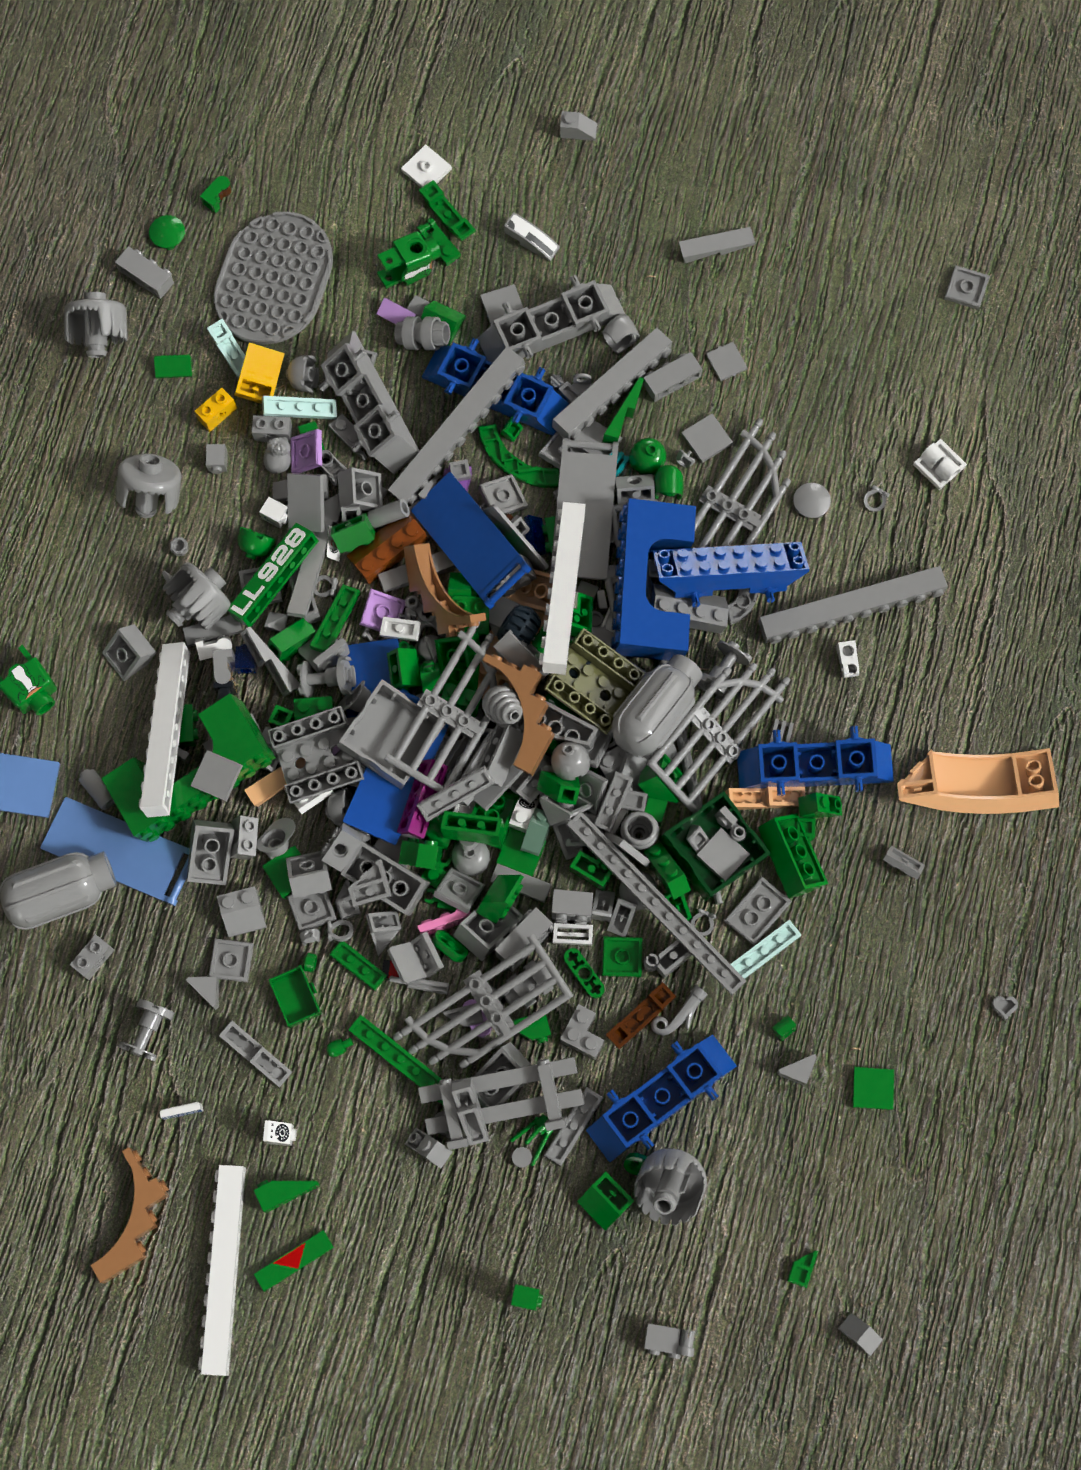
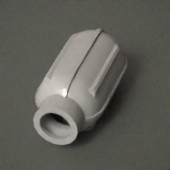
M676 654L673 655L667 664L659 665L645 674L613 715L611 725L614 742L620 748L636 757L645 758L664 745L695 705L694 688L703 677L697 664L683 655Z
M104 851L90 857L84 853L74 852L8 876L0 886V901L5 915L13 926L18 929L27 930L91 907L101 898L103 891L117 887V883Z

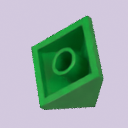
M432 301L424 307L421 319L423 321L425 317H439L441 321H446L450 327V340L446 346H450L466 315L441 303Z

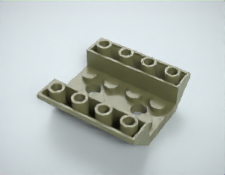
M583 628L569 644L566 675L550 673L544 690L607 735L611 729L614 713L625 701L628 694L641 681L645 673ZM570 669L576 670L578 674L576 679L570 676ZM601 692H605L608 695L607 701L601 699Z

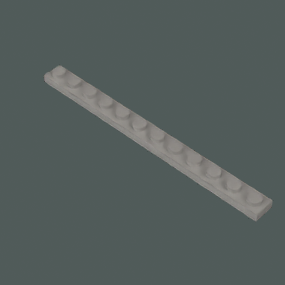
M579 812L567 824V827L731 996L746 983V980L582 812Z

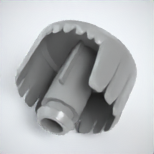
M86 292L84 293V299L71 301L65 305V340L68 343L70 342V344H74L75 338L76 345H81L83 339L84 346L88 348V351H86L88 357L103 358L106 356L107 351H105V348L108 347L107 336H111L114 345L118 341L120 343L127 341V309L121 302L107 300L106 293Z
M155 454L130 456L120 463L117 470L116 500L121 507L125 508L129 490H135V510L137 515L142 518H152L157 512L159 495L165 494V514H169L172 510L176 509L179 503L181 471L174 462Z
M184 563L163 586L166 594H172L170 598L172 601H175L172 604L173 608L170 611L167 610L166 615L178 627L183 626L182 623L185 620L189 621L192 618L197 620L198 624L201 623L203 629L209 630L231 606L229 599L220 590L226 582L211 567L203 573L192 563Z
M665 1148L653 1152L644 1160L635 1181L634 1196L636 1197L638 1207L642 1206L641 1211L645 1215L649 1213V1218L655 1222L661 1218L660 1222L663 1225H667L671 1219V1224L674 1226L678 1225L681 1220L682 1223L688 1222L690 1218L696 1216L706 1191L707 1177L705 1170L694 1156L683 1150Z

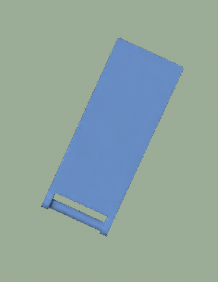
M0 753V811L48 818L60 763Z
M68 797L64 798L40 847L42 850L58 857L74 852L84 853L90 857L104 851L117 882L172 906H176L178 902L176 899L187 878L189 856L170 896H166V890L184 853L189 855V848L163 837H159L153 842L141 840L133 836L125 821Z

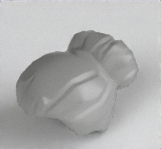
M275 437L267 442L263 461L265 468L269 472L279 474L290 467V444L286 437Z

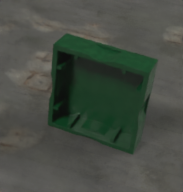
M725 791L703 805L692 816L680 821L659 838L660 842L705 902L771 854L755 831L746 824L740 811ZM724 806L738 819L736 823L745 829V838L742 841L736 842L750 854L726 881L720 880L695 857L698 853L693 850L686 840L692 824L700 826L709 839L720 828L730 835L731 829L727 830L725 827H722L714 816Z

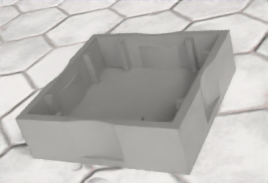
M381 680L363 709L340 739L337 747L402 790L410 775L384 759L388 753L392 756L395 754L421 708L416 706L417 704L407 698L405 694L384 680ZM427 713L400 761L409 766L411 765L438 718ZM446 723L443 724V726H442V728L440 729L439 733L441 732V730L443 729V727L445 726Z

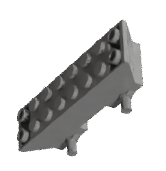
M573 275L569 278L573 285L570 290L561 293V297L534 308L528 309V307L512 311L509 302H506V304L504 302L502 307L506 314L493 320V324L477 340H479L485 357L492 363L506 346L521 358L526 357V359H529V356L532 358L534 353L594 330V332H597V329L598 331L601 330L602 326L607 325L614 317L625 314L612 285L599 284L595 280L580 284L577 275Z
M352 331L328 352L326 361L321 364L326 380L319 385V389L325 391L331 386L336 395L341 396L356 423L353 427L358 436V441L351 446L352 450L357 452L362 447L365 448L369 457H374L395 474L415 458L420 450L356 332Z

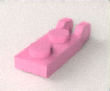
M456 909L452 914L447 912L440 915L437 919L424 920L420 925H417L419 933L428 932L429 935H432L436 931L457 926L471 912L469 911L467 914Z

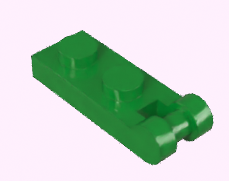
M432 217L427 219L425 224H420L416 227L424 240L433 237L437 241L441 251L440 259L446 266L461 257L459 250L437 226ZM431 228L433 232L428 234L426 231Z

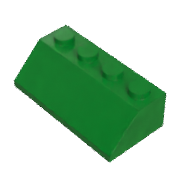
M798 813L775 817L758 827L761 838L771 853L769 856L773 861L788 898L801 896L828 884L814 849L807 840L808 837L805 835L806 831L801 821L799 822ZM798 821L800 833H803L804 837H800V844L795 845L796 840L799 839V833L796 829V822Z

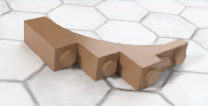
M430 543L403 547L410 592L417 591L418 595L421 594L424 613L431 612L432 616H436L438 634H446V637L457 636V632H460V630L465 631L464 627L479 626L480 621H486L485 613L472 614L457 605L446 592L433 563Z
M485 654L482 661L486 665L502 672L512 683L518 694L523 710L524 734L520 751L513 765L533 776L555 736L551 731V727L544 723L541 726L539 725L549 707L547 702H545L546 698L539 694L533 696L543 676L540 673V669L532 664L529 667L523 665L519 671L520 667L511 662L508 665L505 664L498 655L492 654L490 656Z
M130 1147L123 1150L122 1153L132 1169L134 1178L132 1212L128 1224L117 1243L102 1258L91 1265L99 1282L103 1284L146 1258L144 1252L147 1250L141 1241L138 1242L137 1239L158 1227L156 1224L158 1219L155 1213L148 1209L169 1197L166 1192L169 1188L165 1181H160L158 1178L150 1180L149 1178L152 1175L147 1167L143 1168L141 1165L142 1157L137 1150L133 1151Z

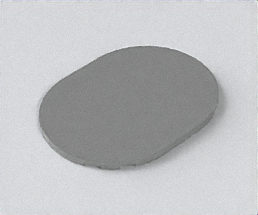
M285 211L273 212V214L264 217L260 216L249 222L250 224L237 233L227 251L215 285L214 303L219 319L224 320L232 335L245 342L261 345L274 344L292 338L301 332L314 318L331 274L333 252L324 230L307 216Z

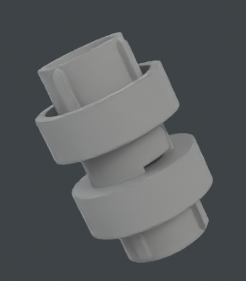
M407 316L404 321L396 323L394 335L397 344L404 345L407 350H419L422 346L425 350H439L441 346L449 343L450 327L446 321H441L439 317H425L422 321L418 316Z
M533 960L523 967V970L525 971L534 965L535 962ZM545 966L502 996L510 1005L552 976ZM513 974L511 977H509L506 980V983L514 977H516L517 974ZM550 987L542 994L545 996L547 993L553 990L554 987ZM534 998L523 1006L528 1009L537 1001Z

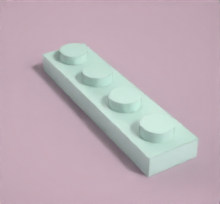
M262 397L263 416L316 419L337 418L336 399Z
M788 920L731 963V965L745 979L801 937V933Z

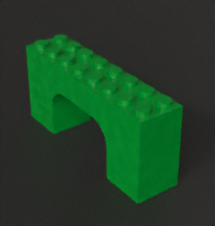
M231 693L198 714L212 738V752L243 765L233 788L237 787L243 779L254 776L256 774L255 771L261 767L269 766L272 760L276 758L243 701ZM133 757L101 778L133 836L146 842L157 840L160 834L172 830L178 822L189 819L196 810L204 809L211 800L219 799L191 786L198 771V768L174 783L170 815L147 818L139 808V800L142 797L141 783L144 782L143 768L146 763Z

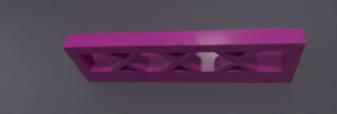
M422 760L418 771L427 776L436 760ZM444 764L441 766L434 778L435 782L440 785L443 784L448 766ZM417 779L414 780L397 833L410 834L419 839H424L430 821L426 822L417 807V803L437 793V791Z

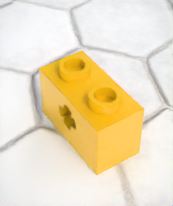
M220 388L194 412L198 421L211 432L233 413L237 406L235 400L223 388Z

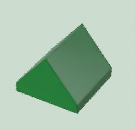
M511 416L500 435L514 442L522 431L523 426L520 423L518 425L512 423L513 416Z

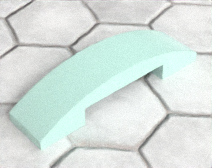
M221 319L209 326L207 330L239 379L245 354L232 336V332L224 320Z

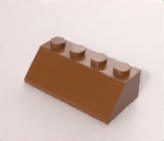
M409 514L406 518L384 526L375 533V540L368 545L358 546L347 555V558L370 585L378 578V574L388 571L405 558L403 547L423 544L428 540V537L417 521Z

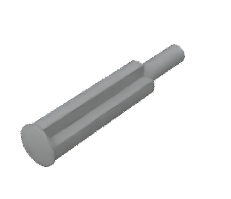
M389 977L390 982L403 984L400 977ZM427 979L405 984L407 988L446 995L449 990V983Z

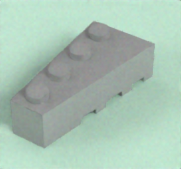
M547 702L549 707L539 725L541 726L544 723L552 728L551 731L555 735L553 740L575 742L583 745L585 748L592 749L601 733L600 730ZM523 714L521 719L512 725V727L524 733Z

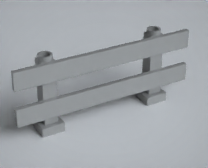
M575 1057L555 1061L542 1059L537 1061L538 1064L469 1077L473 1082L476 1093L541 1081L544 1096L481 1108L485 1124L547 1112L546 1131L566 1128L568 1125L567 1116L562 1117L561 1109L584 1105L581 1088L557 1093L554 1078L578 1073ZM451 1078L439 1080L440 1083L418 1087L421 1104L438 1100L443 1101L445 1115L425 1119L428 1135L449 1131L448 1150L469 1146L466 1135L464 1136L463 1126L457 1113L458 1108L451 1092L452 1083L469 1078L453 1081Z

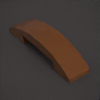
M662 982L605 1036L620 1050L676 998V995Z

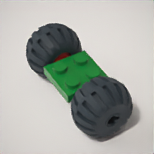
M518 605L510 611L497 632V638L500 640L511 630L520 641L528 645L531 643L540 653H544V648H541L542 636L546 637V632H543L544 624L539 630L541 619L532 608ZM570 669V676L576 679L578 677L576 670Z

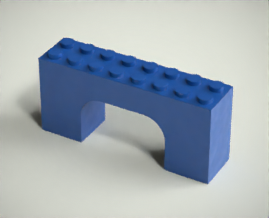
M632 498L628 499L626 505L623 504L618 519L621 522V529L618 530L617 540H620V547H617L616 552L619 564L615 568V576H618V581L614 585V594H617V598L613 603V612H616V616L612 620V630H615L610 644V647L620 655L669 661L673 655L685 656L688 652L690 614L666 612L654 608L646 597L648 554L652 553L653 550L691 548L695 536L696 506Z

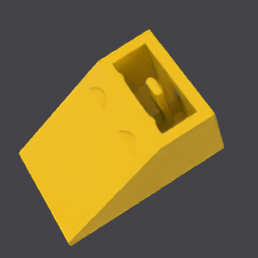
M249 342L234 396L262 404L263 396H273L285 353Z

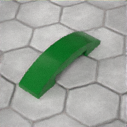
M434 180L419 189L421 196L433 213L457 239L463 241L476 232V229L465 217L463 218L446 199L444 192Z

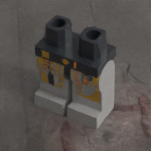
M232 649L213 650L214 678L216 681L213 682V688L218 695V699H222L229 693L237 695L236 683L232 674V666H237V657Z

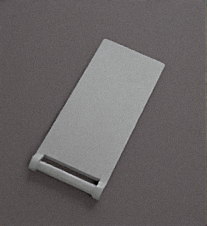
M563 438L554 540L559 538L555 534L556 525H560L561 522L557 520L558 509H562L563 502L586 504L577 578L607 580L619 442L601 443ZM568 447L612 451V455L567 451ZM552 550V556H556L557 552ZM551 567V572H554L555 567Z

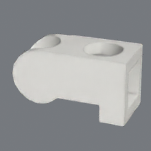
M221 635L216 640L204 642L203 638L195 639L200 661L213 658V650L232 649V641L226 635Z
M855 640L839 642L836 645V650L841 665L842 677L859 676Z

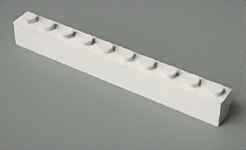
M563 502L562 509H558L557 520L561 522L560 525H556L555 536H559V538L554 540L553 551L557 553L556 556H552L551 567H555L554 572H550L549 583H553L552 588H548L547 599H551L550 604H546L545 615H548V620H544L543 627L546 637L542 636L541 648H544V653H540L539 665H543V673L566 675L586 504Z
M184 642L162 644V650L159 653L157 684H155V700L152 703L153 716L150 718L151 731L148 733L147 760L143 768L142 797L139 800V808L147 818L170 815L190 660V651Z
M219 1165V1170L215 1171V1182H218L217 1190H214L213 1202L216 1203L215 1211H212L211 1223H214V1230L210 1232L209 1243L212 1244V1252L208 1253L210 1273L206 1275V1285H209L208 1294L204 1296V1306H207L206 1315H203L202 1327H205V1334L201 1336L200 1341L203 1357L199 1358L198 1369L204 1375H229L246 1174L244 1166Z

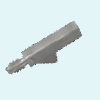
M584 373L574 375L572 385L568 381L564 383V379L560 375L558 376V374L557 376L552 374L549 377L551 384L554 387H559L558 392L570 403L588 389L592 381V377Z

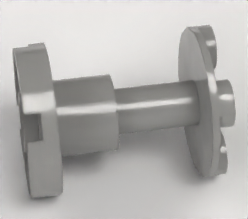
M720 640L717 643V647L725 657L719 666L715 665L709 675L702 672L703 677L697 686L706 692L726 667L731 668L735 662L749 665L752 657L748 653L739 650L740 646L733 641L726 643ZM717 689L714 693L716 694L715 698L722 700L729 689Z
M349 656L339 657L337 667L326 668L325 672L313 673L308 661L298 664L297 673L300 676L298 690L300 695L312 698L316 684H327L328 687L339 686L343 695L353 694L354 691L351 690L352 687H356V673L354 665L350 666L349 663L352 659Z
M138 999L135 1006L144 1011L138 1023L142 1027L134 1045L120 1041L118 1047L126 1051L131 1049V1053L139 1057L145 1054L144 1058L155 1062L157 1056L145 1050L152 1031L157 1032L162 1018L172 1021L175 1013L162 1006L154 1005L152 1002Z

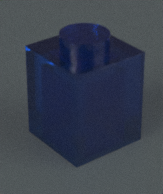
M247 645L236 646L235 669L237 673L257 674V663Z

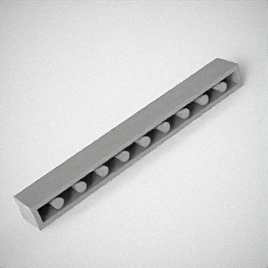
M506 346L388 489L398 500L404 499L408 506L416 502L419 492L430 482L429 480L433 475L437 476L440 473L443 463L445 461L448 462L454 455L453 451L464 444L467 434L474 432L478 426L477 422L488 415L492 404L498 403L502 397L501 393L512 386L514 382L512 380L515 376L523 373L526 364L524 359Z
M937 566L762 616L759 619V626L765 644L770 642L771 644H776L784 638L789 637V639H793L804 632H807V634L814 633L818 628H831L839 622L849 623L854 618L860 616L861 618H866L874 612L884 613L895 606L901 608L908 605L909 602L915 601V603H919L930 596H933V598L942 596L948 585L941 566Z

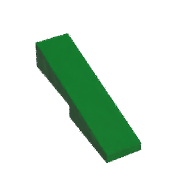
M639 377L604 433L602 443L618 442L625 416L633 418L644 378Z

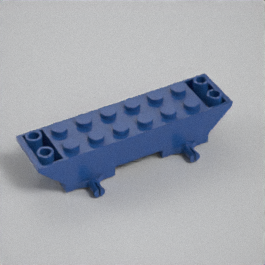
M472 338L468 347L453 342L451 346H441L439 350L435 351L422 378L446 388L444 392L449 395L455 392L465 397L492 365V362L475 351L479 340ZM539 367L535 376L524 373L519 376L516 375L512 380L514 381L512 386L508 390L505 389L501 393L502 397L498 403L492 404L490 408L506 416H513L512 423L518 425L520 421L553 436L557 432L552 428L553 419L570 404L553 390V386L546 384L542 380L546 370Z
M802 542L653 550L652 552L659 581L673 590L675 598L685 597L691 599L693 607H699V598L702 596H712L714 590L747 588L749 593L765 594L767 602L770 603L771 601L772 603L775 601L773 593L786 591L788 585L809 572Z
M858 726L850 727L851 738L846 740L810 744L781 741V731L777 730L776 736V730H773V742L758 744L756 747L742 750L737 758L739 788L777 787V796L781 794L782 796L786 795L785 787L855 784V792L864 791L863 784L894 782L891 745L875 741V738L864 739L858 737Z
M713 1034L687 1050H683L678 1041L670 1046L678 1055L676 1059L627 1097L620 1099L613 1089L606 1094L613 1103L612 1107L587 1128L586 1132L609 1163L640 1140L647 1150L653 1147L654 1144L647 1135L701 1093L706 1092L712 1101L719 1097L712 1088V1085L736 1068L737 1065Z

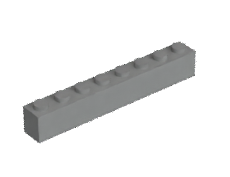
M658 328L654 329L553 419L552 428L563 438L571 440L578 437L585 426L589 427L594 422L596 416L604 414L607 407L611 403L615 404L623 392L627 393L639 377L644 378L649 369L653 370L658 365L659 360L670 355L672 352V341Z

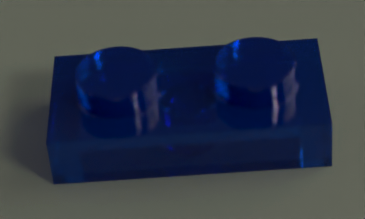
M527 515L524 517V522L530 530L525 534L526 540L541 556L546 553L542 530L543 520L540 517Z

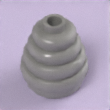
M503 685L494 686L485 693L482 699L485 715L492 722L514 724L522 717L521 702L517 692L511 687Z
M637 811L625 817L621 823L620 833L622 839L635 849L642 850L649 848L655 843L659 835V826L652 815L647 812ZM640 833L643 837L638 839L635 835Z

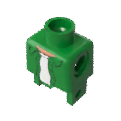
M418 231L393 240L391 249L377 255L384 268L377 272V275L385 289L402 281L405 286H409L430 275L432 261L441 257L437 241L433 237L424 240ZM391 260L392 263L388 264L386 261ZM390 277L392 280L387 281L386 278Z
M21 645L18 649L28 662L13 665L9 668V674L5 679L0 676V690L21 713L26 714L33 710L36 715H43L55 704V700L51 695L56 692L57 686L36 657L33 658L26 648Z

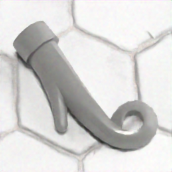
M695 985L670 1024L662 1016L655 1017L652 1020L651 1028L653 1032L657 1035H668L675 1031L685 1020V1027L689 1029L696 1008L708 994ZM663 1022L665 1028L659 1029L657 1023Z

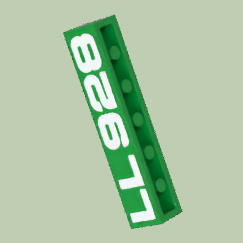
M295 523L289 529L286 536L278 543L274 551L266 558L263 565L231 603L227 611L235 620L246 627H252L319 542L313 532L298 523Z

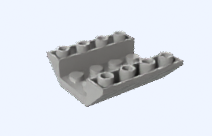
M342 706L267 730L272 747L276 750L286 781L284 786L290 804L364 780L362 763L344 751L339 756H334L332 753L333 748L338 745L340 739L350 726ZM299 758H304L306 761L303 768H297L296 761Z

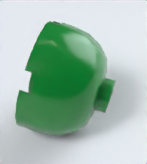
M654 438L640 439L633 445L629 453L631 467L633 470L638 471L640 475H655L657 470L663 467L666 462L665 447Z
M241 527L237 543L240 550L246 553L245 557L256 560V557H264L271 552L276 539L261 532L258 533Z

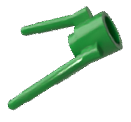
M544 1114L539 1118L536 1117L529 1125L510 1139V1142H514L533 1127L535 1131L525 1141L527 1145L538 1133L542 1136L545 1133L533 1157L531 1166L535 1165L549 1136L553 1132V1130L546 1131L545 1122L548 1120V1117Z

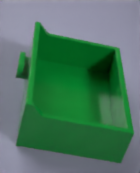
M301 965L269 979L289 1028L322 1014L314 995L317 993L313 982L309 983Z

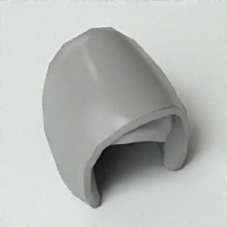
M626 314L614 317L602 331L605 341L616 354L622 353L638 341L640 337L635 324Z

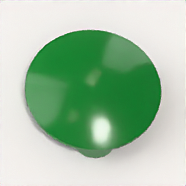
M171 215L158 217L149 228L151 241L156 246L167 250L174 249L185 235L182 221Z

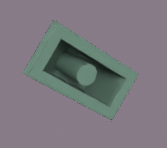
M535 808L521 846L522 851L536 856L540 855L551 829L544 810Z

